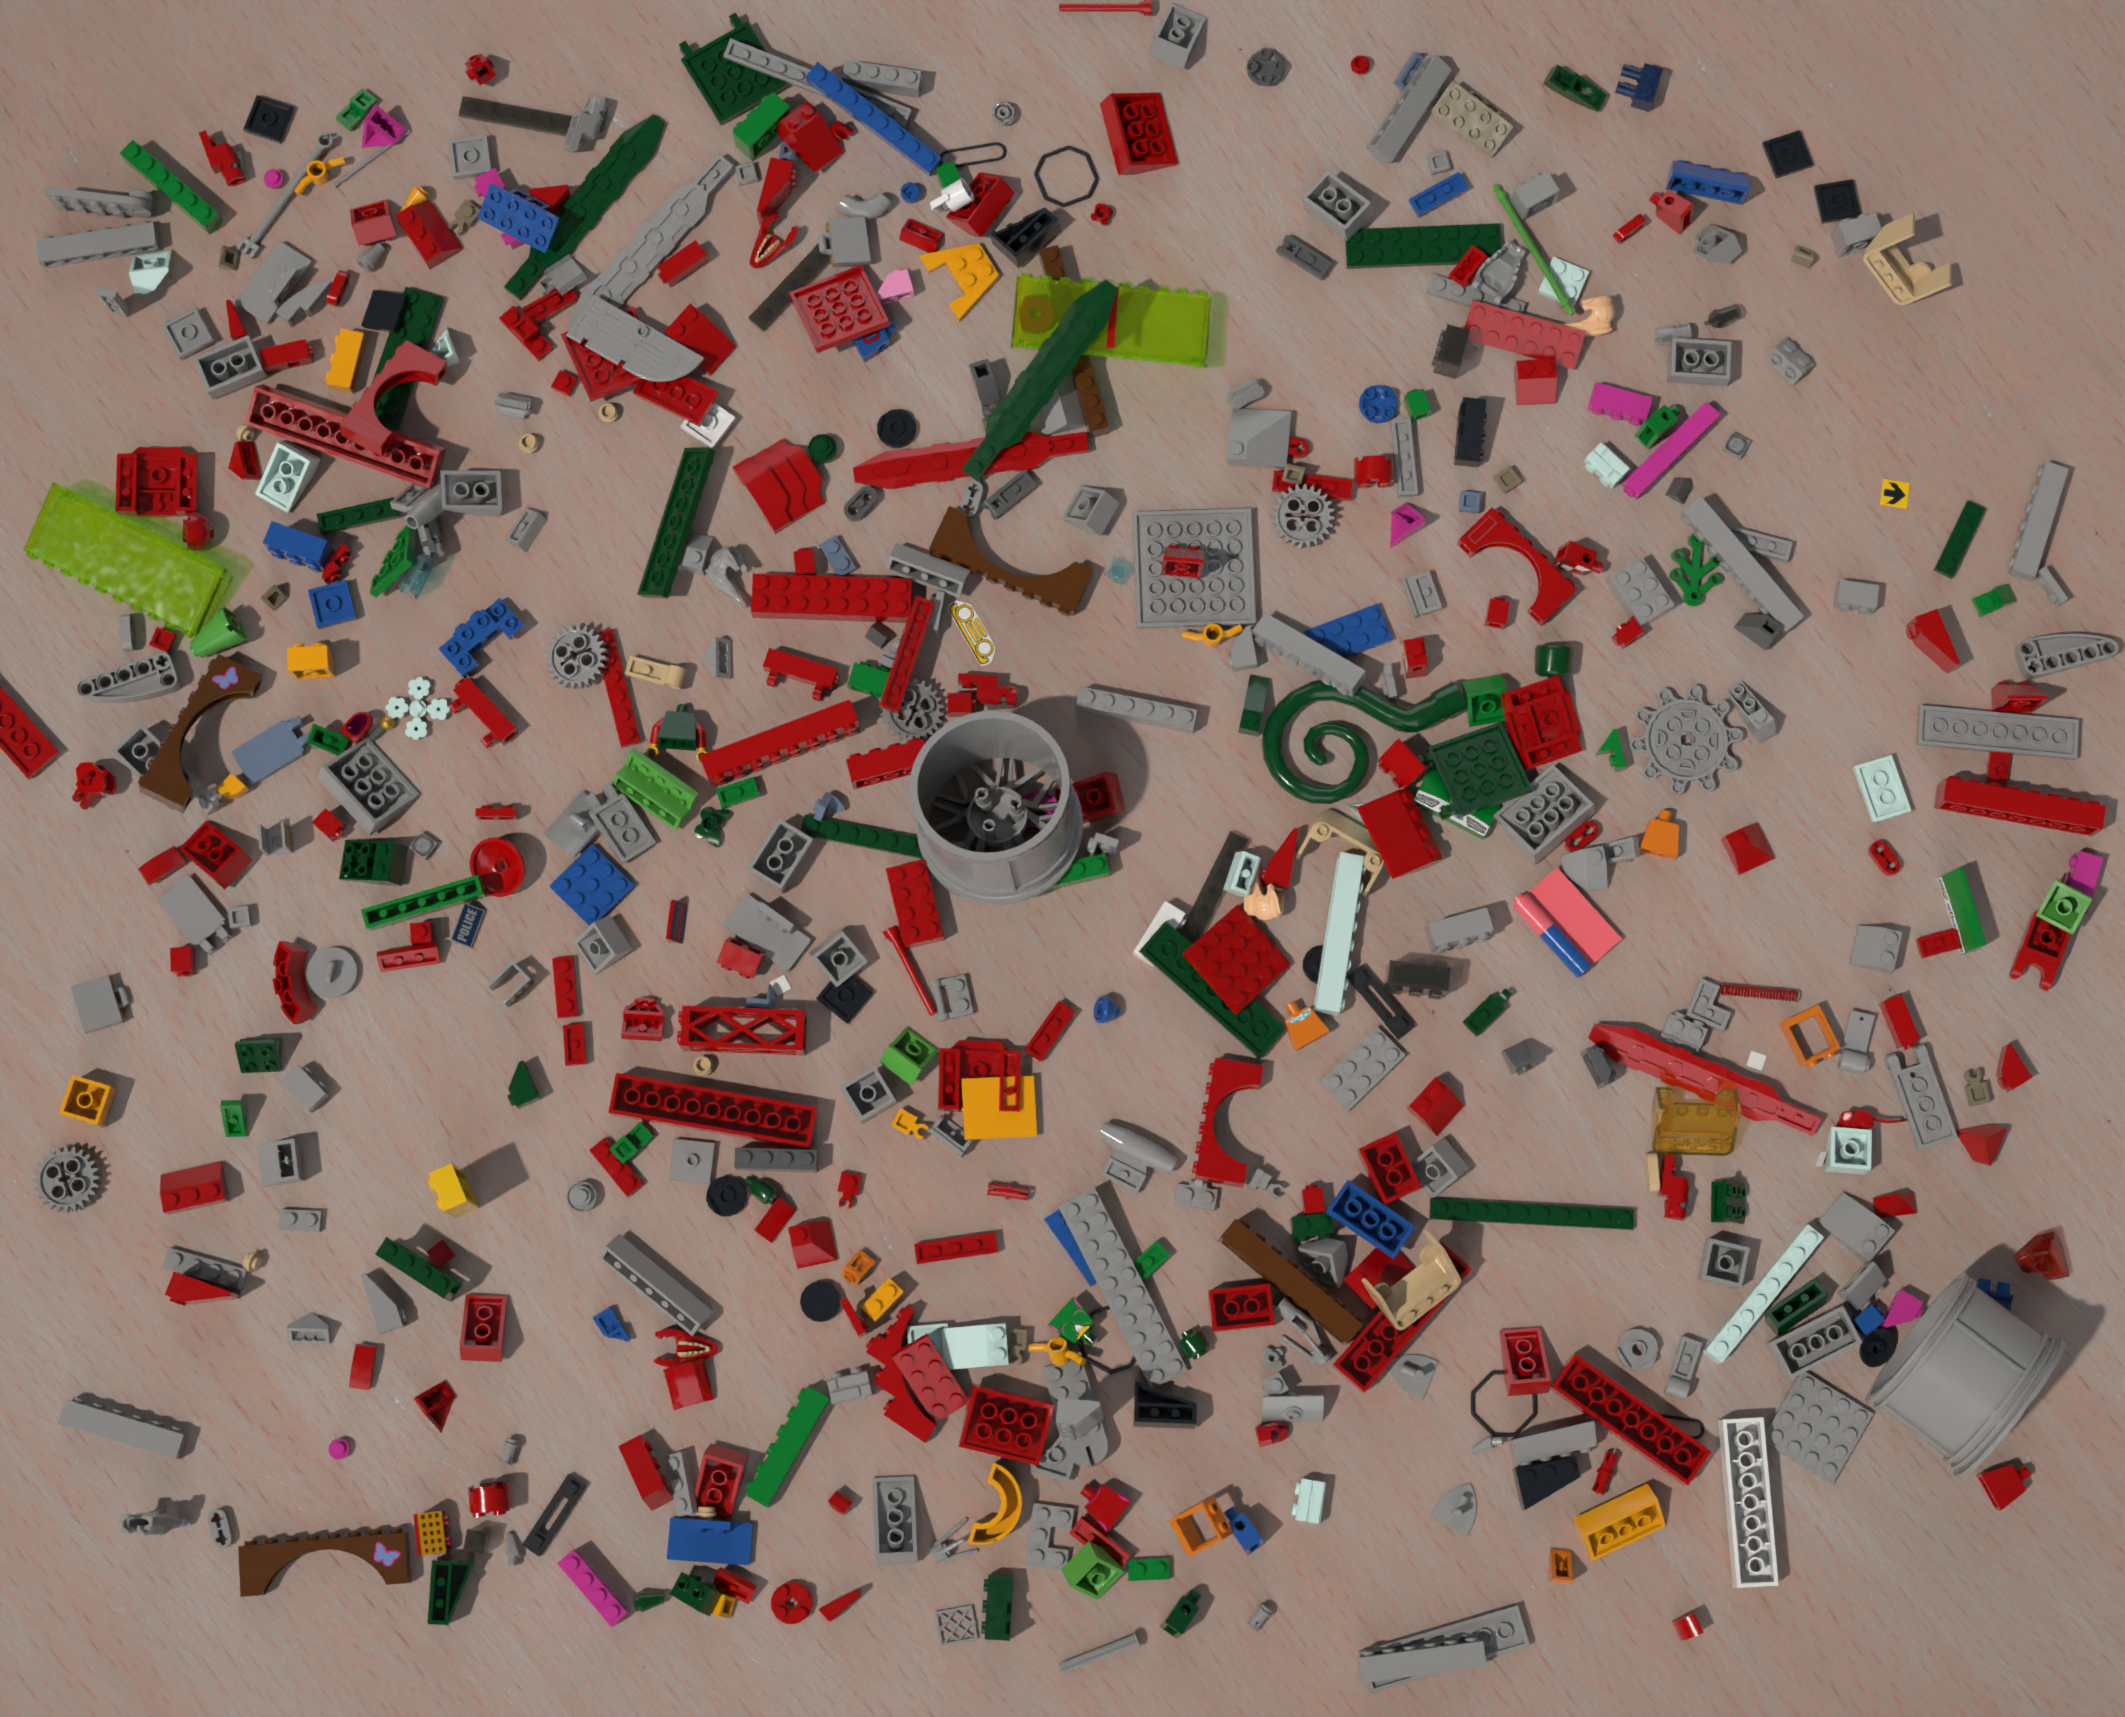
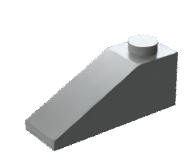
M361 1274L378 1332L385 1334L405 1327L404 1321H407V1316L404 1309H400V1306L368 1274Z

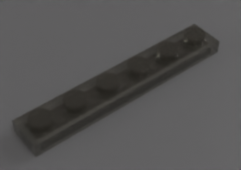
M464 96L462 97L459 117L565 137L572 116Z
M826 239L827 249H830L829 239ZM818 243L748 317L749 321L764 332L792 303L789 292L807 286L830 262L831 255L821 254Z
M1231 831L1180 932L1191 944L1201 937L1224 891L1223 888L1235 852L1243 851L1248 842V839Z

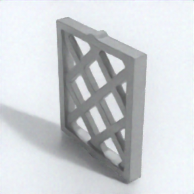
M972 1605L935 1612L941 1646L978 1640ZM966 1609L962 1615L957 1612V1610ZM968 1610L972 1615L971 1621L964 1617ZM951 1612L948 1618L942 1613ZM954 1613L960 1617L957 1623L950 1620ZM939 1616L946 1620L942 1626L939 1625ZM962 1619L969 1623L965 1630L959 1626ZM948 1622L954 1625L951 1632L944 1628ZM971 1625L974 1627V1635L967 1632ZM956 1628L963 1632L959 1638L953 1635ZM942 1630L948 1634L945 1641L941 1637ZM964 1634H967L969 1637H971L968 1639L961 1640ZM950 1637H953L954 1639L957 1640V1641L947 1642Z

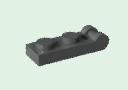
M1286 235L1283 239V244L1276 249V253L1279 256L1290 260L1322 280L1332 265L1331 261L1290 235ZM1289 247L1295 248L1293 252L1288 250Z
M1022 470L986 499L982 506L991 512L992 518L996 520L1007 509L1034 489L1037 484L1025 470ZM997 500L1001 504L998 508L994 505Z

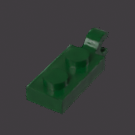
M1505 988L1496 998L1490 994L1462 1023L1477 1037L1505 1009L1502 1003L1511 993Z

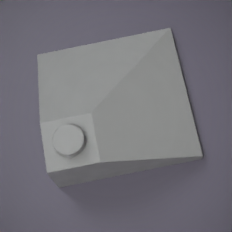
M1233 408L1226 456L1228 466L1284 469L1288 461L1292 411Z

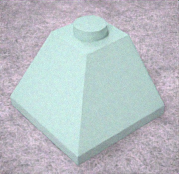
M171 250L132 255L129 276L134 294H148L156 289L169 271L172 257Z

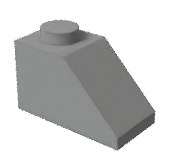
M1250 626L1245 627L1230 648V655H1227L1228 667L1232 666L1233 672L1257 668V658Z

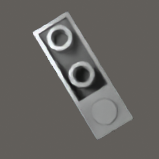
M1742 681L1725 690L1727 697L1743 723L1758 743L1776 734L1775 720Z

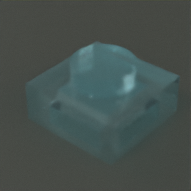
M1114 557L1104 576L1121 585L1130 572L1131 567Z

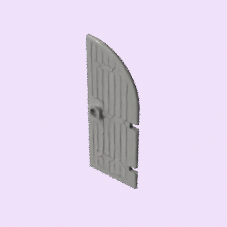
M596 295L592 296L566 335L580 344L584 339L588 340L585 347L616 365H619L623 360L626 362L623 369L648 381L666 382L679 379L696 369L704 360V357Z

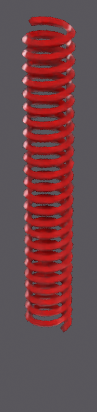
M1720 984L1718 990L1719 995H1724L1725 987L1726 996L1728 988V996H1730V989L1732 988L1731 996L1734 994V996L1737 995L1739 997L1741 989V997H1743L1744 989V997H1746L1747 991V997L1750 995L1751 998H1756L1757 990V999L1759 998V991L1760 999L1764 991L1763 999L1766 997V999L1769 998L1770 1000L1772 999L1773 991V1000L1775 999V992L1776 1000H1778L1779 992V1000L1782 998L1783 1001H1787L1788 993L1789 1002L1791 1001V994L1792 1002L1794 1001V995L1795 1002L1798 1000V992L1796 990H1774V988L1742 987L1741 985L1736 986L1732 984Z

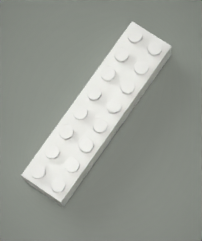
M1764 1417L1718 1420L1733 1588L1779 1586Z

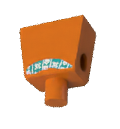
M1292 1001L1285 1006L1290 1017L1286 1018L1283 1023L1294 1052L1299 1051L1329 1033V1029L1311 1007L1308 1006L1300 1010L1296 1001Z

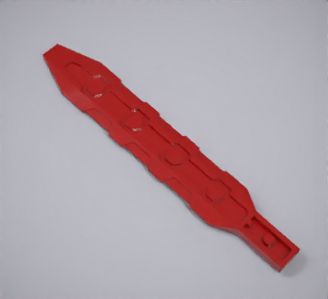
M1027 431L1018 443L1000 450L982 476L1012 470L1015 472L1037 468L1049 458L1089 453L1086 432L1045 437ZM985 437L952 444H933L931 447L910 450L905 448L885 451L853 467L854 481L859 484L891 490L912 487L914 484L935 481L940 483L956 478L970 477L961 469Z
M1594 1023L1588 1036L1599 1048L1602 1047L1605 1053L1615 1062L1635 1071L1640 1070L1659 1078L1661 1082L1673 1087L1678 1086L1697 1094L1699 1098L1706 1101L1715 1102L1736 1111L1737 1114L1753 1121L1776 1120L1811 1136L1814 1135L1821 1121L1820 1115L1784 1101L1771 1085L1755 1078L1750 1079L1717 1062L1712 1063L1691 1054L1690 1051L1679 1046L1675 1047L1653 1038V1035L1634 1027Z

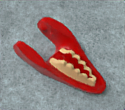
M777 211L770 213L761 224L750 256L749 263L753 268H759L777 256L794 240L799 231L798 226L792 227L785 241L775 237L770 229L776 220L779 219L780 213Z
M663 1329L655 1332V1337L658 1339L673 1337L676 1341V1355L674 1359H662L661 1357L654 1359L653 1363L661 1366L672 1367L699 1359H706L718 1352V1346L712 1341L695 1335L691 1336L689 1333L680 1330Z

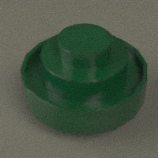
M819 434L810 440L808 451L812 460L824 464L834 459L837 453V446L832 437L826 434Z

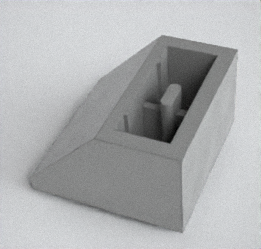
M280 1140L258 1146L262 1187L304 1181L298 1140Z

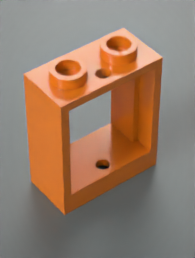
M1819 1004L1779 1023L1800 1067L1807 1065L1810 1068L1818 1064V1059L1825 1057L1827 1060L1837 1055L1836 1051L1841 1048ZM1814 1017L1829 1048L1805 1059L1790 1027Z
M1214 1496L1169 1520L1188 1557L1234 1533ZM1202 1508L1217 1534L1216 1537L1204 1543L1189 1517L1190 1514Z

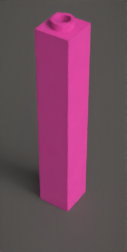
M1706 401L1624 481L1622 485L1624 492L1629 497L1633 496L1637 499L1718 420L1721 414Z

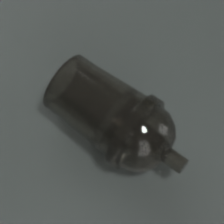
M1733 304L1721 309H1715L1709 314L1708 321L1704 323L1705 325L1710 324L1713 328L1720 329L1724 325L1741 318L1740 308L1737 304Z

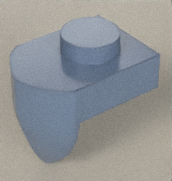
M781 142L779 159L794 162V168L796 169L799 156L786 143Z
M826 792L822 800L818 799L813 808V810H816L814 819L821 822L827 810L840 812L844 811L845 807L836 796Z
M770 984L768 986L767 999L747 998L746 1007L775 1009L776 1001L772 986Z

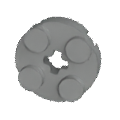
M1641 1329L1629 1330L1621 1335L1616 1344L1617 1357L1625 1367L1631 1370L1646 1369L1657 1358V1341L1647 1331ZM1634 1344H1636V1346H1642V1349L1640 1350L1641 1355H1638L1637 1353L1633 1354L1632 1350L1634 1349Z

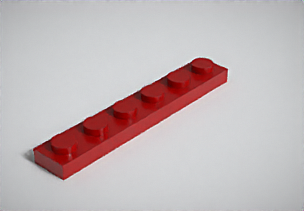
M915 596L878 707L894 713L899 712L935 602Z
M613 630L597 632L596 635L602 636L600 641L607 643L603 648L609 650L608 653L604 654L609 660L603 661L607 668H601L604 674L603 678L621 748L639 744L641 740Z

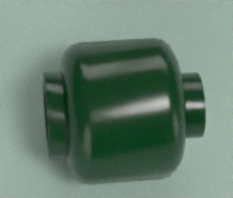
M1191 1328L1181 1334L1183 1338L1179 1341V1346L1186 1358L1196 1360L1208 1352L1206 1349L1209 1347V1343L1201 1330L1193 1332Z

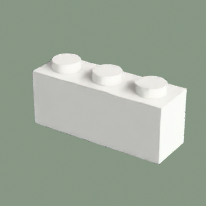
M1165 901L1135 948L1133 955L1154 967L1138 951L1165 921L1174 929L1181 931L1187 921L1184 919L1186 913Z

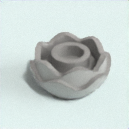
M1007 102L998 103L992 108V119L998 125H1009L1015 119V108Z

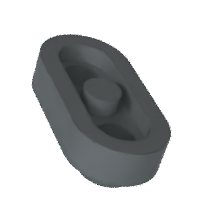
M870 486L862 487L845 504L844 514L848 520H860L877 502L875 489ZM866 495L871 496V499L867 501L864 499V497ZM852 509H856L858 511L857 514L854 515L850 512Z

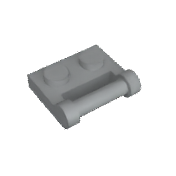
M965 974L929 982L935 996L939 1014L937 1015L938 1022L974 1014ZM943 986H947L952 1008L950 1013H946L941 991Z

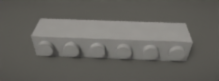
M1427 55L1367 145L1366 149L1381 163L1392 162L1397 158L1398 151L1406 144L1412 130L1418 126L1419 119L1427 112L1429 104L1438 95V90L1442 84L1448 80V75L1452 69L1438 55Z
M142 221L137 225L123 224L117 228L103 227L98 231L84 230L78 234L64 233L58 237L45 236L42 239L36 240L39 263L44 269L160 251L158 229L150 221Z
M2048 461L2037 468L2035 474L2037 481L2036 484L2032 485L2029 493L2032 498L2025 506L2024 513H2026L2025 520L2021 521L2018 529L2021 533L2013 544V549H2015L2014 556L2009 558L2007 564L2009 575L2030 582L2036 577L2069 468Z
M1267 613L1262 616L1252 630V637L1257 645L1265 646L1274 655L1287 659L1291 665L1303 668L1307 674L1315 675L1324 684L1334 686L1343 695L1353 697L1366 680V670Z
M1081 686L1076 702V711L1193 734L1197 709Z
M620 1234L608 1243L598 1259L691 1336L707 1322L713 1313L710 1308Z
M73 1397V1400H65L58 1424L175 1459H181L188 1438L187 1434H183L184 1429L171 1426V1429L163 1428L164 1423L153 1420L151 1424L143 1422L144 1417L133 1414L131 1418L126 1417L123 1411L112 1409V1412L104 1410L105 1406L93 1403L92 1406L85 1404L86 1400Z
M1477 1637L1465 1638V1643L1458 1644L1457 1640L1444 1641L1445 1645L1436 1646V1643H1427L1421 1649H1416V1646L1413 1645L1405 1646L1403 1651L1395 1652V1648L1383 1649V1654L1376 1655L1374 1651L1362 1652V1656L1357 1657L1361 1683L1487 1667L1484 1643L1481 1640L1478 1641Z

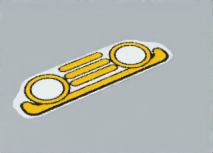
M958 600L951 602L948 605V610L976 660L981 666L990 664L996 647L971 604Z

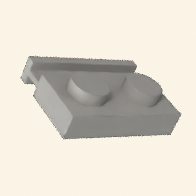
M1429 571L1402 579L1401 582L1414 618L1442 609Z

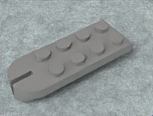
M54 187L45 188L46 197L54 208L59 211L70 209L83 214L87 211L94 212V214L100 216L112 214L118 218H125V216L147 218L151 216L153 197L144 190L135 189L129 192V196Z
M1070 1359L1067 1364L1062 1366L1051 1365L1042 1368L1055 1413H1057L1058 1397L1095 1401L1084 1366H1080ZM1102 1422L1082 1438H1076V1441L1064 1440L1070 1459L1081 1467L1092 1468L1086 1451L1087 1447H1090L1095 1466L1102 1462L1108 1453V1442Z

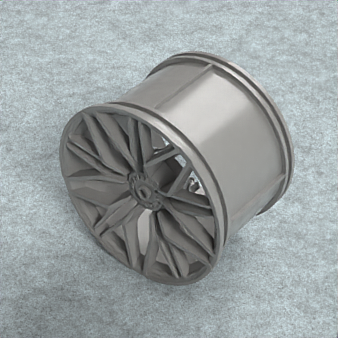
M1004 711L971 713L949 722L936 731L917 755L913 764L909 785L911 805L917 820L918 844L930 872L945 888L964 899L976 903L1008 905L1029 900L1045 892L1056 884L1071 867L1082 840V809L1079 798L1070 781L1065 756L1055 739L1040 725L1023 716ZM1000 758L995 783L975 764L976 762ZM1004 758H1010L1008 783L1000 787ZM1014 759L1028 762L1037 767L1012 784ZM967 766L989 787L987 789L978 788L973 797L969 796L960 770ZM1043 772L1050 776L1033 801L1022 799L1017 791ZM955 774L965 800L939 793L944 784ZM1054 782H1056L1061 789L1059 802L1041 805ZM936 798L965 807V809L958 811L934 801ZM932 807L955 816L937 826L931 827L929 825ZM1055 810L1054 814L1038 816L1034 814L1036 812ZM963 823H968L970 828L967 837L963 841L948 842L938 835ZM1026 827H1034L1041 830L1027 842L1022 836ZM1015 841L1018 846L1013 848L1012 842ZM977 843L975 852H974V851H970V850L974 847V845ZM989 846H1004L1005 851L987 853Z
M1965 1272L1955 1278L1915 1323L1886 1362L1865 1398L1868 1404L1873 1403V1407L1876 1410L1882 1408L1941 1453L1943 1461L1947 1464L1951 1463V1467L1954 1468L1953 1474L1958 1479L1964 1478L1969 1472L1975 1470L2010 1432L2051 1376L2066 1346L2065 1341L2061 1338L2054 1340L2051 1337L2048 1338V1335L2043 1331L2039 1333L1979 1289L1976 1286L1977 1281L1973 1278L1969 1279V1275Z

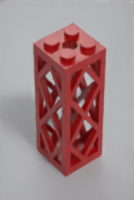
M682 1006V1011L678 1012V1023H680L681 1031L677 1032V1043H679V1046L684 1051L805 1056L807 1014L805 1010ZM732 1018H751L754 1020L741 1025ZM719 1019L735 1029L717 1040L700 1031ZM785 1020H796V1027ZM772 1021L788 1031L770 1042L753 1033V1031ZM694 1035L703 1040L704 1042L694 1041ZM746 1036L757 1044L733 1042ZM795 1040V1045H786Z

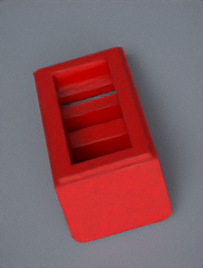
M226 300L230 337L235 341L248 334L233 302Z
M859 1590L853 1591L818 1610L828 1622H831L861 1595V1592Z

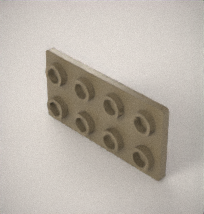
M1451 81L1431 110L1434 116L1489 157L1494 156L1514 127L1502 117L1503 113L1473 90L1468 92L1455 81Z

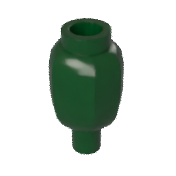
M748 1176L744 1181L750 1186L752 1195L763 1204L769 1203L773 1205L779 1197L776 1188L763 1179L755 1180Z

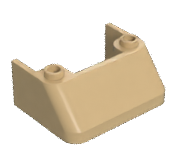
M1914 213L1883 226L1863 253L1864 263L1894 303L1898 305H1907L1951 286V263L1933 270L1928 264L1923 262L1910 265L1896 247V243L1915 235Z
M1324 810L1312 826L1296 855V859H1300L1311 839L1317 842H1325L1331 834L1367 853L1364 858V866L1374 874L1362 894L1363 897H1366L1381 871L1384 861L1366 828L1334 810Z
M1427 1230L1423 1233L1429 1244L1419 1254L1421 1264L1396 1284L1389 1287L1386 1283H1379L1373 1287L1365 1278L1361 1280L1371 1298L1397 1330H1403L1456 1290L1461 1283V1278L1447 1252Z

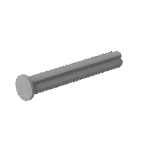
M1135 1631L1131 1636L1061 1662L1059 1664L1061 1673H1068L1137 1645L1139 1648L1140 1644Z

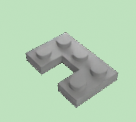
M1033 1503L1025 1566L1061 1570L1067 1564L1069 1550L1049 1548L1048 1546L1051 1527L1072 1529L1074 1508Z

